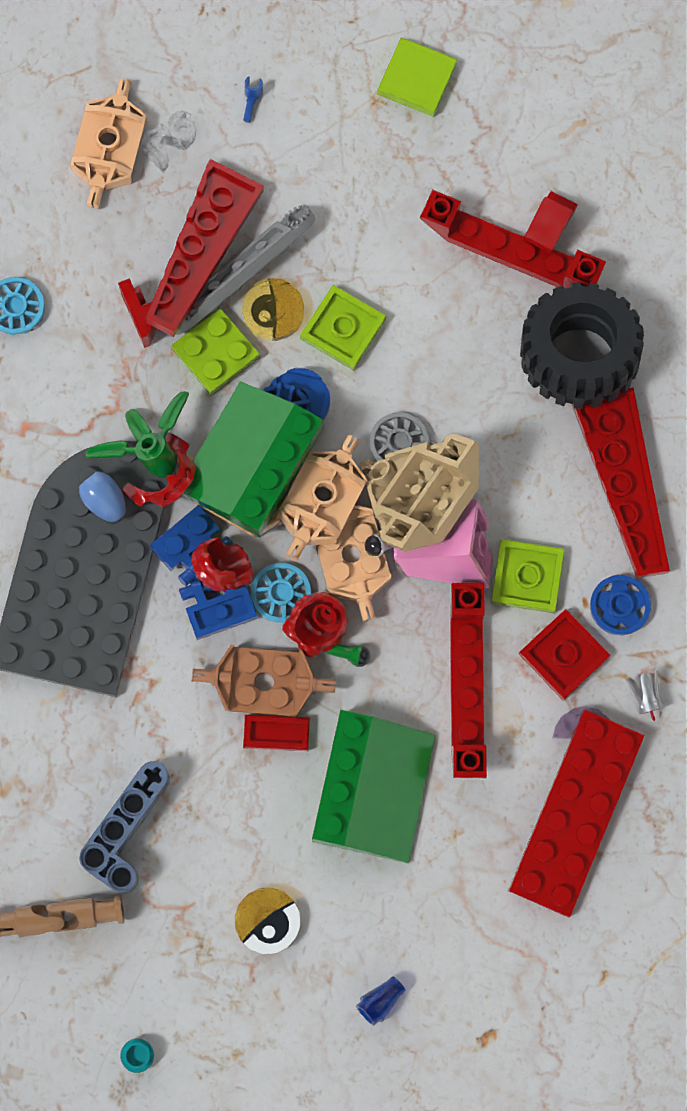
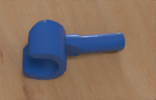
M249 76L245 79L247 103L243 121L247 123L251 122L256 99H259L263 94L262 79H260L258 87L251 88L249 86Z

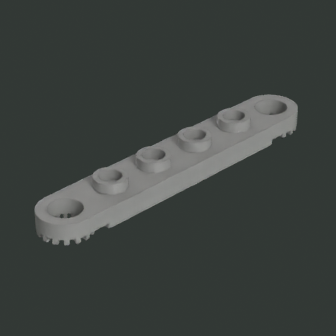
M299 205L298 209L294 207V211L290 210V214L286 213L281 222L276 221L211 276L176 335L187 332L206 315L215 312L219 304L230 295L240 291L243 284L252 276L261 273L272 259L287 251L290 244L314 224L315 216L311 209L306 205Z

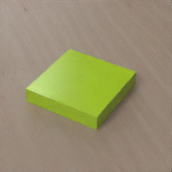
M401 37L377 89V95L434 117L457 65V59Z
M332 285L300 334V339L344 366L354 370L385 322L386 315Z
M501 539L491 604L554 614L564 549Z

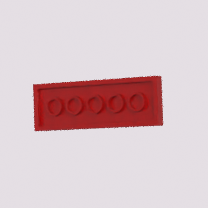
M586 709L582 711L508 892L570 918L645 735Z

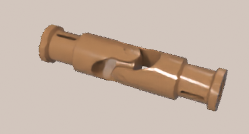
M115 894L114 898L94 900L92 897L56 902L49 905L17 907L15 911L0 913V937L17 934L19 937L45 934L46 932L96 927L98 923L113 921L123 924L124 908L121 894ZM65 911L75 915L71 920L64 921Z

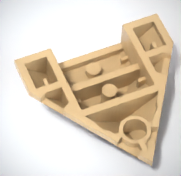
M455 433L445 436L444 441L430 445L428 442L385 454L384 460L373 463L369 459L360 462L361 469L366 474L368 480L366 486L374 515L379 520L381 526L379 531L381 539L386 544L404 552L443 542L479 489V444L474 440Z

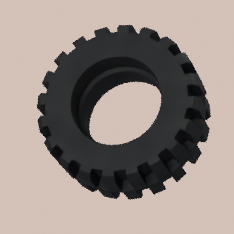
M571 283L570 288L566 289L564 285L553 289L552 295L545 293L538 298V305L534 304L531 306L527 319L524 320L520 348L521 366L523 372L528 374V382L533 388L539 386V394L546 399L550 397L555 398V404L565 406V403L574 404L573 408L583 409L585 404H590L591 408L602 406V400L606 399L610 403L618 398L619 392L625 393L631 386L632 380L636 378L644 346L643 326L639 324L640 317L637 311L634 309L629 310L631 303L624 297L618 299L615 291L609 288L606 291L601 290L598 284L590 283L589 287L581 286V283ZM587 330L602 337L609 345L611 351L605 357L596 361L577 362L560 354L552 341L566 331Z

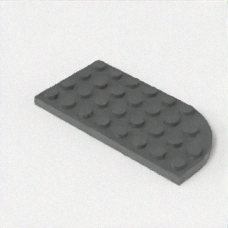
M138 441L125 442L128 443V447H136ZM86 448L65 460L51 473L33 502L0 623V671L117 697L153 555L150 545L157 540L165 508L152 502H145L142 506H138L124 494L122 489L127 483H130L143 491L156 492L164 489L168 482L167 477L159 478L151 475L136 456V453H126L124 457L86 458V451L89 449ZM95 472H103L109 475L117 483L124 496L126 513L117 522H109L99 518L84 505L80 498L79 485Z

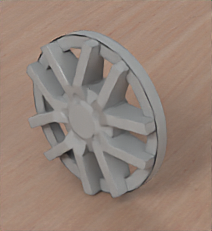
M402 412L391 413L382 417L374 425L370 434V449L376 461L383 460L380 456L387 450L392 453L425 442L429 443L428 432L423 423L413 415ZM394 419L393 430L383 424ZM398 419L407 420L405 429L397 428ZM410 422H413L420 430L408 432ZM378 429L388 434L387 439L376 435ZM423 435L424 442H412L413 437ZM375 441L384 444L378 452L375 448Z

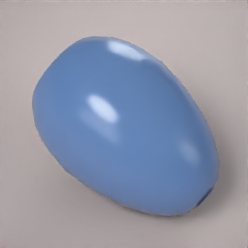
M95 472L79 485L80 498L93 514L109 522H117L124 517L126 513L124 496L117 483L109 475L103 472Z

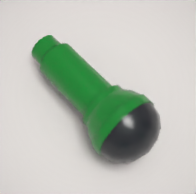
M336 644L332 649L326 651L328 655L347 659L355 667H363L370 660V651L364 645L349 647Z

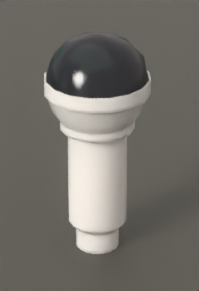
M376 534L369 536L364 544L365 551L374 557L381 556L387 549L394 548L386 544L381 539V536Z

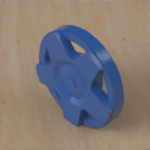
M615 575L601 581L594 589L590 599V611L595 623L602 630L613 635L622 636L636 632L645 624L651 610L650 596L646 588L638 580L625 575ZM612 583L610 592H600L605 585ZM627 583L635 586L640 592H630ZM596 606L604 611L601 619L597 613ZM645 606L644 615L640 620L637 610ZM618 623H622L628 629H615L614 627Z

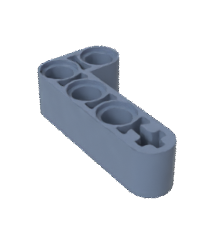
M157 761L147 762L139 769L82 848L79 855L80 864L87 872L120 894L130 893L136 888L138 874L129 863L119 857V854L170 783L167 769ZM159 770V776L162 781L159 784L153 782L147 790L152 796L148 798L137 787L141 784L145 789L150 781L147 774L149 772L155 774ZM134 796L141 797L144 801L142 809L137 813L128 812L126 809L127 801ZM119 823L123 825L124 833L120 839H108L107 829L111 824ZM94 850H100L104 854L103 864L97 868L90 867L87 862L88 855ZM121 869H127L131 873V881L124 887H118L114 883L115 873Z

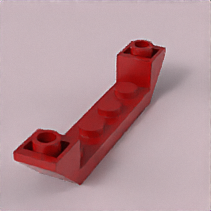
M432 189L420 219L447 242L555 287L564 285L566 289L570 288L571 283H581V286L589 287L590 283L597 284L606 261L578 249L574 257L554 249L552 253H549L523 240L524 237L460 211L461 201Z
M484 583L451 584L450 697L453 778H487L486 745H484Z

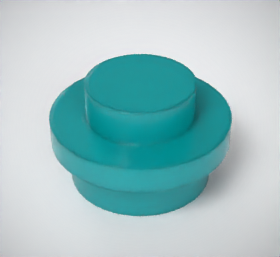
M132 1039L122 1047L120 1059L128 1071L133 1073L144 1072L154 1061V1050L146 1040Z

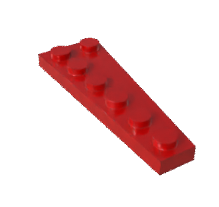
M212 159L208 161L197 188L195 199L189 208L185 224L178 236L175 249L168 261L163 279L160 281L146 316L147 324L172 337L176 335L263 194L264 185Z
M634 387L628 388L625 393L619 392L618 398L610 403L606 399L602 400V406L591 408L590 404H585L583 409L573 408L636 578L668 574L670 569Z

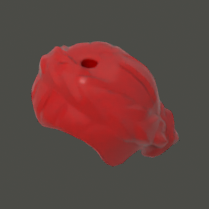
M216 537L202 542L193 551L192 565L197 579L214 591H227L241 585L253 583L254 569L248 561L249 557L243 547L236 543L228 545L221 542L220 537Z
M317 592L311 595H304L301 600L296 602L290 617L283 624L282 630L287 637L298 644V648L303 651L304 655L312 658L318 656L321 652L329 651L334 645L340 643L342 637L347 633L348 615L344 604L328 592Z

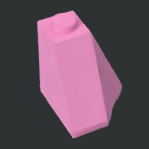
M470 501L443 542L407 552L394 547L395 562L400 565L406 576L447 583H484V588H489L493 556L492 549L488 548L487 537L484 532L489 530L487 515L479 501Z

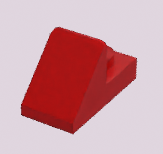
M550 191L548 196L543 198L523 240L552 253L573 217L578 204Z
M130 278L121 281L118 285L122 298L144 348L148 347L157 331V328L146 323V316L152 302L146 304L140 287L134 288Z

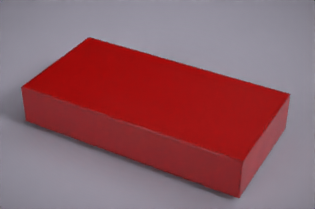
M245 715L243 749L308 751L310 718Z

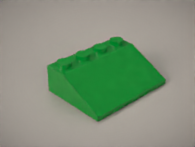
M240 381L193 460V463L196 465L194 479L182 495L260 538L324 429L323 419L292 402Z
M340 710L312 842L408 863L435 735L376 717Z

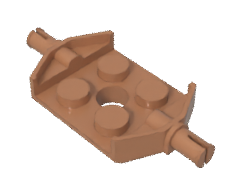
M231 644L216 666V669L193 668L192 682L211 683L212 686H215L225 711L297 717L310 696L315 694V691L335 694V687L333 686L336 685V679H317V677H313L302 650L292 652L234 647ZM261 674H267L272 677L274 684L271 689L261 691L255 686L256 678Z

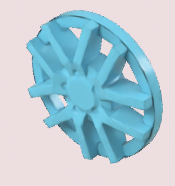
M21 277L3 279L0 281V288H3L8 295L4 298L0 296V311H4V314L0 316V323L9 319V328L0 325V331L10 335L26 334L43 318L45 304L42 293L28 279ZM18 283L14 293L7 287L8 284ZM26 285L30 289L23 296L20 292L23 286ZM34 292L38 296L39 301L29 300ZM28 307H39L38 313L28 311ZM24 317H29L34 320L28 325H26ZM14 319H20L21 328L14 329Z
M288 563L268 565L254 578L251 586L252 603L256 611L268 621L285 623L286 619L290 617H286V606L293 609L295 606L291 602L293 597L301 599L304 596L296 592V590L304 584L306 595H311L309 580L294 565ZM279 569H287L291 572L282 579ZM272 570L275 571L278 579L274 582H271L266 574ZM297 574L301 580L292 586L289 580ZM263 577L269 587L257 588L259 580ZM256 593H268L269 598L257 601ZM271 603L269 614H267L260 606ZM275 606H282V617L273 616Z

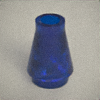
M392 976L383 984L361 996L356 1008L371 1025L375 1026L379 1021L383 1022L406 990L400 981Z

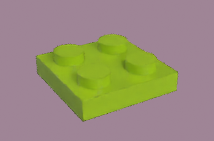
M218 308L171 345L173 352L210 396L260 358V354L221 308Z

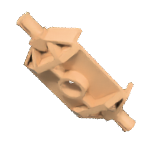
M123 78L119 79L116 94H113L111 97L86 103L70 167L72 172L90 186L91 190L86 205L91 208L93 205L95 209L100 207L102 193L105 190L132 184L131 176L145 124L147 125L148 120L145 113L128 101L132 82L127 79L125 82ZM105 133H112L117 137L116 141L111 145H103L100 142V138Z
M347 435L345 442L338 451L309 452L278 512L279 519L293 536V542L285 556L290 559L295 549H297L292 561L297 562L304 547L307 545L336 544L352 509L366 485V476L352 460V454L359 440L354 438L348 448L353 436ZM320 487L328 488L332 492L333 497L329 501H321L316 497L315 490Z
M328 489V492H329V495H330V499H331V498L333 497V495H332V492ZM355 505L336 544L316 545L328 593L336 598L354 601L357 605L359 604L363 618L362 621L368 622L369 618L366 609L368 610L370 621L376 619L371 602L372 597L391 581L392 575L389 572L385 553L374 557L365 551L364 544L366 539L374 534L379 535L373 509ZM347 547H355L359 550L361 556L358 561L349 563L343 559L342 552Z

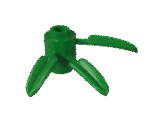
M183 391L178 393L169 403L158 423L159 428L162 429L161 434L152 433L139 412L135 409H130L125 413V419L130 431L138 441L136 447H128V443L125 441L107 442L89 448L86 451L85 457L115 458L124 457L126 453H136V456L151 475L165 478L172 474L177 467V456L166 442L165 437L168 431L174 428L189 397V392Z

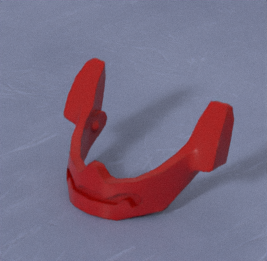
M168 432L165 440L180 460V468L177 474H169L167 476V486L160 491L147 492L127 483L122 489L124 494L138 506H142L145 502H152L165 507L176 501L191 484L196 471V465L187 456L189 443Z

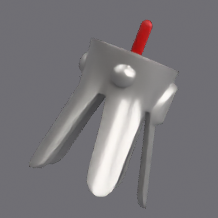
M655 671V688L651 674H641L640 680L643 696L634 680L625 679L636 700L639 715L650 712L652 720L655 721L653 711L664 708L658 695V671Z

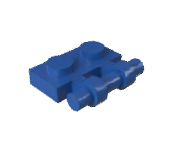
M197 505L150 545V548L170 571L179 564L186 569L178 576V579L184 586H187L194 579H197L196 573L193 571L190 555L202 542L212 539L211 537L220 528ZM227 536L221 540L225 544H233L232 540Z
M197 579L193 580L189 586L179 589L182 601L193 597L197 601L196 605L186 608L197 640L258 619L247 587L235 591L234 589L224 591V595L210 600H206L204 593L210 592L212 589Z

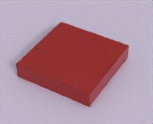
M567 609L560 613L518 653L562 700L570 695L611 656Z

